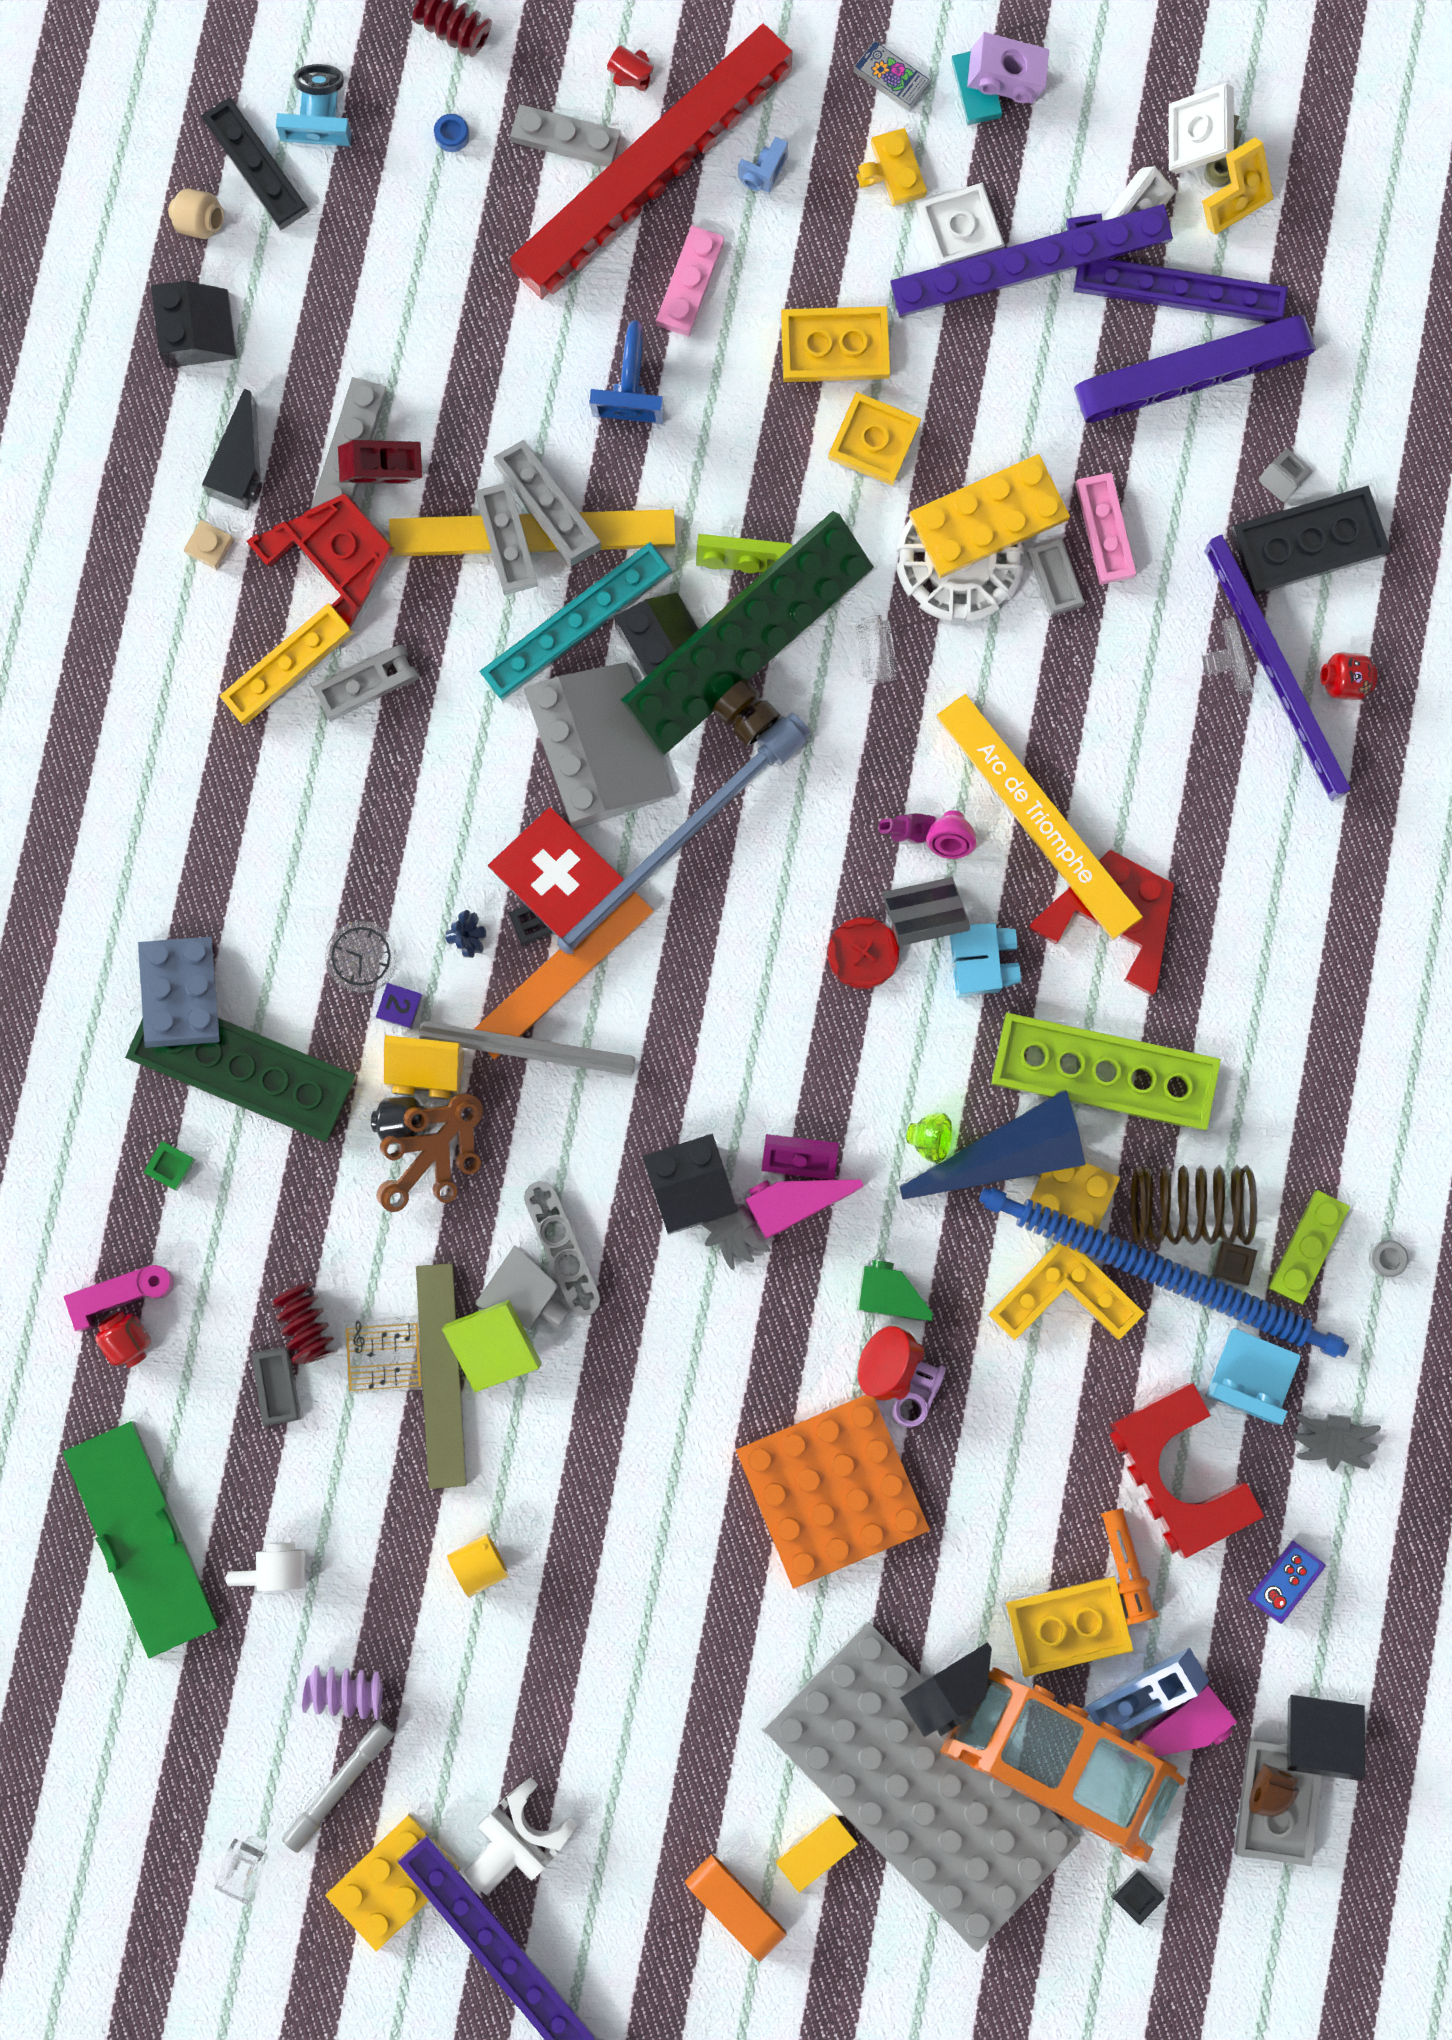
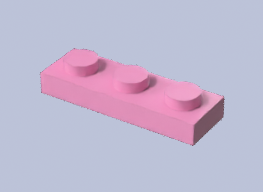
M691 225L658 313L656 326L687 337L690 336L722 250L724 236Z
M1112 472L1078 479L1075 485L1099 584L1103 585L1135 578L1136 570Z

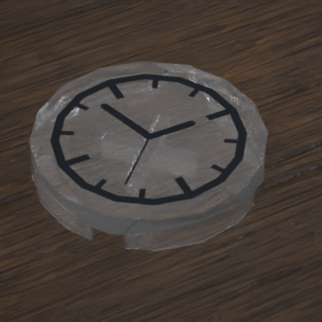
M367 921L347 923L335 931L327 943L325 953L327 970L334 981L347 991L360 994L370 993L389 983L396 972L399 958L396 944L389 933L376 923Z

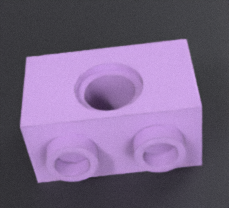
M983 32L971 48L967 87L980 90V92L988 95L997 94L1012 98L1018 103L1032 104L1046 87L1049 49Z

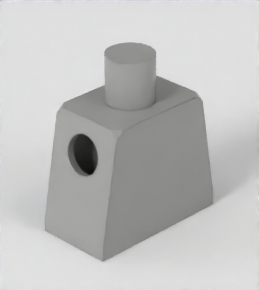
M515 1245L475 1303L478 1307L486 1309L510 1300L523 1327L530 1330L539 1318L555 1329H558L569 1313V1310L552 1300L560 1286Z

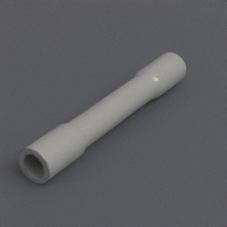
M380 1719L376 1721L359 1742L350 1758L310 1807L297 1818L281 1838L282 1842L295 1853L301 1851L319 1829L321 1822L366 1766L379 1755L396 1734L384 1721Z

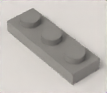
M519 104L510 134L512 143L608 167L614 161L621 138V130Z
M510 482L476 490L475 494L504 596L537 587L536 574Z

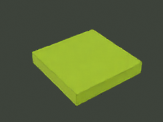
M510 1300L446 1323L442 1328L474 1392L537 1370L542 1364Z

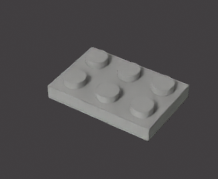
M1252 1739L1247 1741L1234 1853L1238 1856L1312 1866L1322 1775L1288 1771L1286 1744ZM1263 1763L1284 1770L1299 1780L1296 1786L1300 1790L1292 1807L1282 1815L1274 1817L1261 1816L1252 1813L1249 1809L1251 1790Z

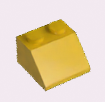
M385 1035L384 1084L387 1087H393V1094L414 1096L415 1090L429 1091L428 1097L450 1100L451 1094H460L465 1051L459 1043Z

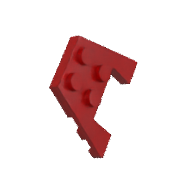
M345 493L304 512L302 516L289 522L284 521L274 526V529L261 535L252 536L246 541L262 561L270 567L297 543L340 594V597L331 605L350 628L394 550V547L353 499Z
M1109 850L1098 861L1143 916L1141 921L1120 935V937L1140 947V951L1123 981L1153 996L1158 985L1174 883ZM1069 887L1032 921L1028 930L1057 944L1074 912L1099 926L1101 925L1071 887Z

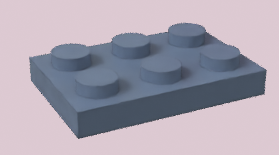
M212 937L138 942L145 1048L220 1042Z

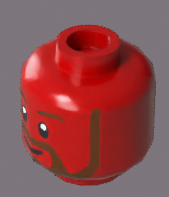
M119 1311L103 1320L97 1326L100 1331L96 1334L95 1341L111 1365L119 1366L125 1363L128 1368H131L147 1357L144 1351L149 1347L151 1337L135 1314H124L123 1311Z

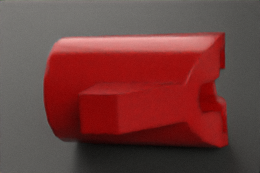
M622 45L618 46L607 64V71L614 74L613 82L619 86H633L640 91L647 90L650 82V73L652 74L654 68L650 64L647 53L639 49L634 54Z

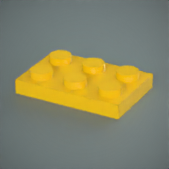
M887 306L781 309L783 382L889 379Z
M1114 1576L1005 1602L1024 1677L1133 1651Z
M410 1813L325 1895L376 1952L429 1901L397 1862L399 1857L428 1834ZM429 1835V1837L434 1841V1843L439 1847V1849L444 1853V1855L449 1859V1861L454 1865V1867L459 1872L461 1868Z

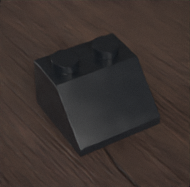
M190 281L151 285L158 349L167 368L237 359L228 289Z
M678 592L645 599L614 616L615 628L644 678L699 630Z
M713 1133L642 1156L668 1235L738 1212Z
M988 1642L900 1698L924 1738L936 1730L942 1736L977 1714L973 1707L986 1698L992 1648Z

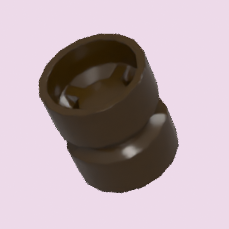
M744 678L731 687L718 700L712 711L725 725L733 724L735 726L733 733L746 747H749L757 742V739L779 720L781 714L767 700L760 701V692L747 678ZM753 708L756 712L744 721L742 718Z

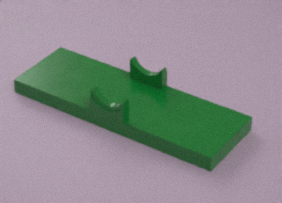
M130 1421L63 1451L65 1460L97 1534V1537L94 1539L104 1555L108 1572H112L148 1659L220 1627L134 1421Z

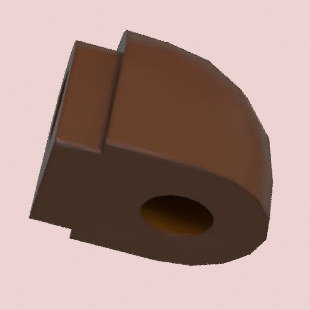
M1263 1763L1251 1790L1249 1799L1250 1811L1267 1817H1274L1285 1813L1292 1807L1300 1790L1296 1787L1299 1781L1298 1778L1284 1770Z

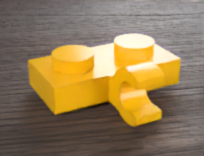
M902 128L872 137L870 144L877 163L868 162L858 166L860 173L856 174L860 188L870 187L884 181L892 207L925 198L927 189L906 129Z

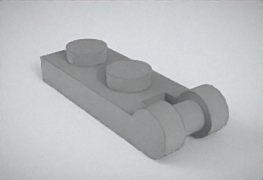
M397 645L312 687L330 722L419 679L420 676L414 666L411 667L406 659L408 653L404 645ZM394 665L397 673L388 677L384 668Z

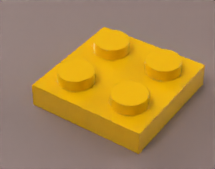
M856 392L829 451L828 459L893 486L919 428L921 418Z
M1086 1162L1084 1166L1041 1173L1030 1197L1033 1200V1206L1038 1202L1042 1204V1209L1044 1206L1051 1208V1212L1053 1210L1058 1211L1059 1217L1061 1214L1068 1215V1220L1071 1217L1077 1219V1224L1079 1221H1082L1086 1224V1227L1088 1225L1093 1226L1094 1231L1099 1228L1120 1177Z

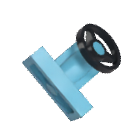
M312 64L298 69L294 74V84L302 92L300 115L277 113L276 129L280 140L283 142L350 147L352 133L348 119L336 118L338 90L344 84L343 73L338 68L325 64ZM323 72L332 74V76L322 74L311 75L309 73ZM302 78L307 85L301 83L299 79Z

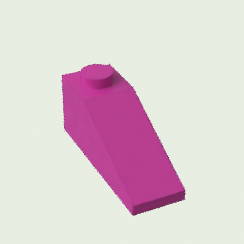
M861 1179L776 1182L773 1185H770L768 1180L748 1190L751 1196L745 1199V1202L765 1240L862 1189L864 1185Z
M1205 1685L1198 1696L1167 1710L1129 1741V1743L1133 1744L1134 1740H1138L1155 1749L1154 1757L1206 1747L1212 1742L1218 1745L1233 1733L1231 1727L1237 1721L1212 1689ZM1119 1750L1116 1752L1125 1763L1137 1761Z

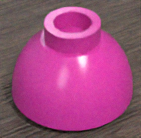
M951 810L945 812L943 817L931 825L927 833L926 844L933 853L940 857L958 859L971 854L975 850L976 835L973 827L965 819L964 815L959 811Z

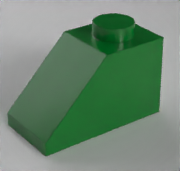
M872 1260L871 1266L863 1267L857 1311L927 1322L932 1321V1311L903 1272L893 1270L894 1263Z

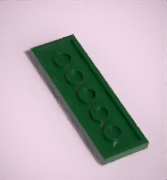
M142 1018L125 1056L126 1059L326 1143L329 1142L357 1078L355 1074L221 1018H218L220 1042L145 1048Z

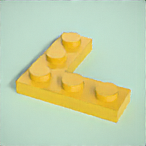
M1059 1240L987 1315L1015 1341L1066 1289L1117 1340H1120L1145 1313L1084 1253L1077 1252V1248L1075 1250L1068 1247L1069 1243L1067 1246L1061 1245Z

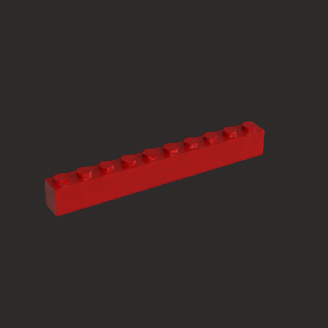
M762 23L510 257L512 271L541 300L548 293L555 294L559 291L566 281L565 278L574 269L579 271L589 262L592 252L599 246H607L614 239L617 233L616 230L625 222L629 224L634 221L640 214L641 207L650 198L655 200L661 196L667 187V183L675 175L680 177L689 169L694 157L700 152L703 154L708 152L714 146L717 136L723 130H731L742 118V113L750 105L752 107L757 106L765 98L767 89L775 82L780 84L789 76L792 71L793 51L772 30Z

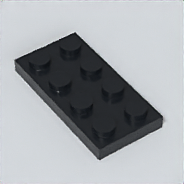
M1369 485L1236 524L1231 529L1253 596L1385 557L1391 552Z

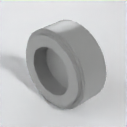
M1382 1241L1376 1244L1370 1251L1369 1263L1372 1270L1379 1276L1386 1278L1395 1277L1405 1271L1408 1265V1253L1396 1241Z

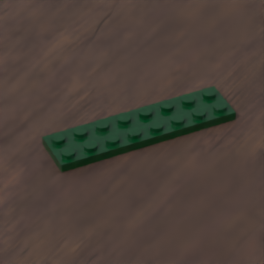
M834 511L829 513L621 699V702L658 752L663 755L667 754L713 712L715 704L731 687L744 678L749 680L874 568L841 515Z

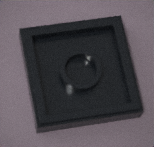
M1290 1695L1288 1698L1287 1770L1363 1781L1366 1776L1365 1705Z

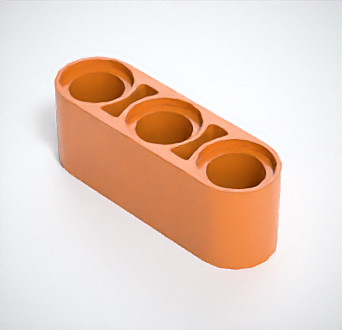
M711 1854L684 1881L691 1892L757 1961L761 1962L788 1935L780 1923L715 1855Z

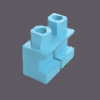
M996 923L969 924L970 931L949 935L952 963H955L953 965L956 999L984 993H999L1003 987H1009L1021 982L1019 963L1000 964L999 958L1000 951L1017 949L1015 929L996 928Z

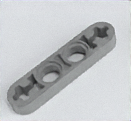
M543 1181L534 1182L525 1191V1205L566 1302L575 1314L580 1316L592 1315L600 1306V1293L558 1194L549 1183ZM538 1188H541L544 1193H551V1197L547 1199L550 1211L557 1207L560 1212L559 1215L546 1217L540 1223L538 1222L537 1215H544L543 1210L539 1204L532 1205L531 1199L535 1197L534 1191ZM554 1221L561 1222L566 1229L563 1240L556 1243L550 1242L545 1237L546 1226ZM573 1255L580 1261V1270L574 1276H565L561 1273L559 1263L564 1256ZM586 1275L588 1282L581 1283L586 1294L593 1293L594 1299L590 1301L591 1308L584 1310L581 1305L575 1306L573 1300L578 1298L576 1288L573 1286L568 1291L565 1283L578 1281Z

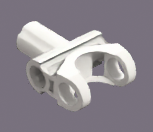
M532 1778L519 1785L499 1803L505 1809L509 1805L513 1821L497 1805L477 1826L492 1842L464 1870V1873L486 1895H489L516 1866L532 1881L557 1855L577 1826V1823L571 1817L560 1827L557 1825L548 1831L535 1830L529 1826L525 1820L524 1806L529 1795L538 1786ZM537 1845L550 1848L549 1853L553 1857L550 1859Z

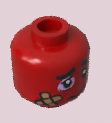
M1339 652L1333 654L1328 663L1322 666L1320 681L1322 685H1325L1328 695L1334 699L1361 700L1374 690L1377 683V668L1372 664L1370 658L1364 654Z

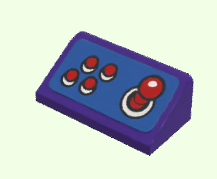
M1292 1540L1247 1599L1275 1622L1282 1624L1324 1570L1326 1564Z

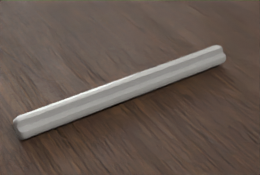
M426 1021L421 1023L419 1030V1039L459 1043L462 1048L624 1075H632L635 1068V1057L631 1055Z

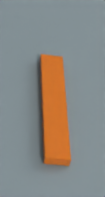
M634 892L573 950L574 954H566L559 949L478 1024L474 1030L521 1037L646 921L654 911ZM487 1052L494 1060L502 1055Z

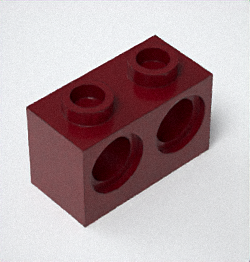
M351 440L338 446L340 483L408 484L421 479V442Z

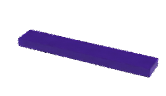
M1107 259L1078 267L1076 269L1073 292L1273 323L1284 319L1288 287Z

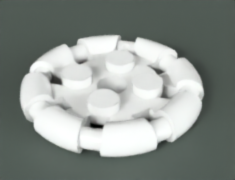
M911 519L901 532L896 549L900 553L899 563L896 564L897 573L906 594L909 597L913 596L920 603L919 608L926 613L951 622L952 618H965L966 622L976 621L998 611V605L1005 599L1010 600L1016 592L1024 567L1021 566V556L1024 555L1022 542L939 579ZM925 552L924 562H914V553ZM997 554L1006 556V564H996ZM929 578L932 585L936 588L931 594L923 586ZM989 580L996 586V589L990 594L983 589ZM953 594H966V604H953Z

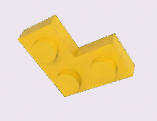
M1256 137L1226 154L1231 184L1202 201L1207 228L1215 235L1274 199L1264 145Z

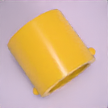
M488 1533L447 1555L453 1573L468 1598L509 1577L506 1565Z

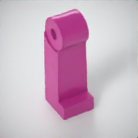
M151 1265L63 1297L74 1330L83 1332L94 1328L92 1316L145 1297L164 1298L172 1291L174 1280L172 1274L166 1268Z

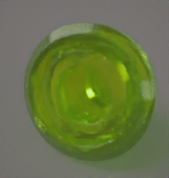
M934 1113L923 1117L918 1123H910L906 1134L907 1143L914 1145L917 1153L922 1158L939 1164L946 1158L951 1146L953 1132L951 1119L946 1113Z

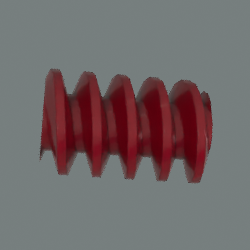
M418 0L413 11V21L418 25L424 24L425 30L430 33L435 32L436 37L442 41L446 40L450 47H458L459 53L474 57L486 43L492 26V20L487 18L480 25L481 12L478 10L467 16L470 9L469 4L463 3L457 9L458 0Z
M307 1282L280 1293L271 1302L273 1309H284L276 1316L277 1322L289 1323L281 1330L282 1336H294L286 1344L287 1349L299 1350L291 1358L293 1364H309L338 1352V1350L326 1349V1346L334 1340V1337L321 1335V1332L329 1326L328 1322H316V1318L324 1312L323 1308H311L310 1306L319 1298L318 1295H306L305 1291L314 1284L313 1282Z

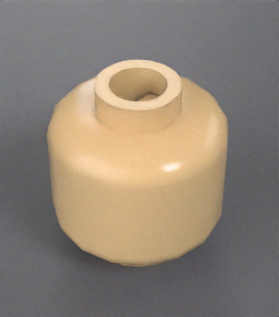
M190 188L183 189L169 204L168 213L172 220V225L182 235L207 239L222 227L224 221L223 208L216 196L209 192Z

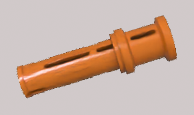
M1124 1508L1101 1513L1121 1582L1117 1585L1119 1594L1123 1596L1128 1613L1126 1618L1127 1625L1159 1617L1158 1611L1153 1609L1148 1587L1150 1586V1581L1147 1580L1146 1576L1142 1577L1134 1544L1124 1515ZM1117 1530L1120 1531L1128 1562H1125L1116 1532ZM1129 1568L1132 1573V1580H1130L1127 1570ZM1136 1593L1138 1595L1139 1602L1141 1605V1611L1138 1610V1606L1136 1603Z

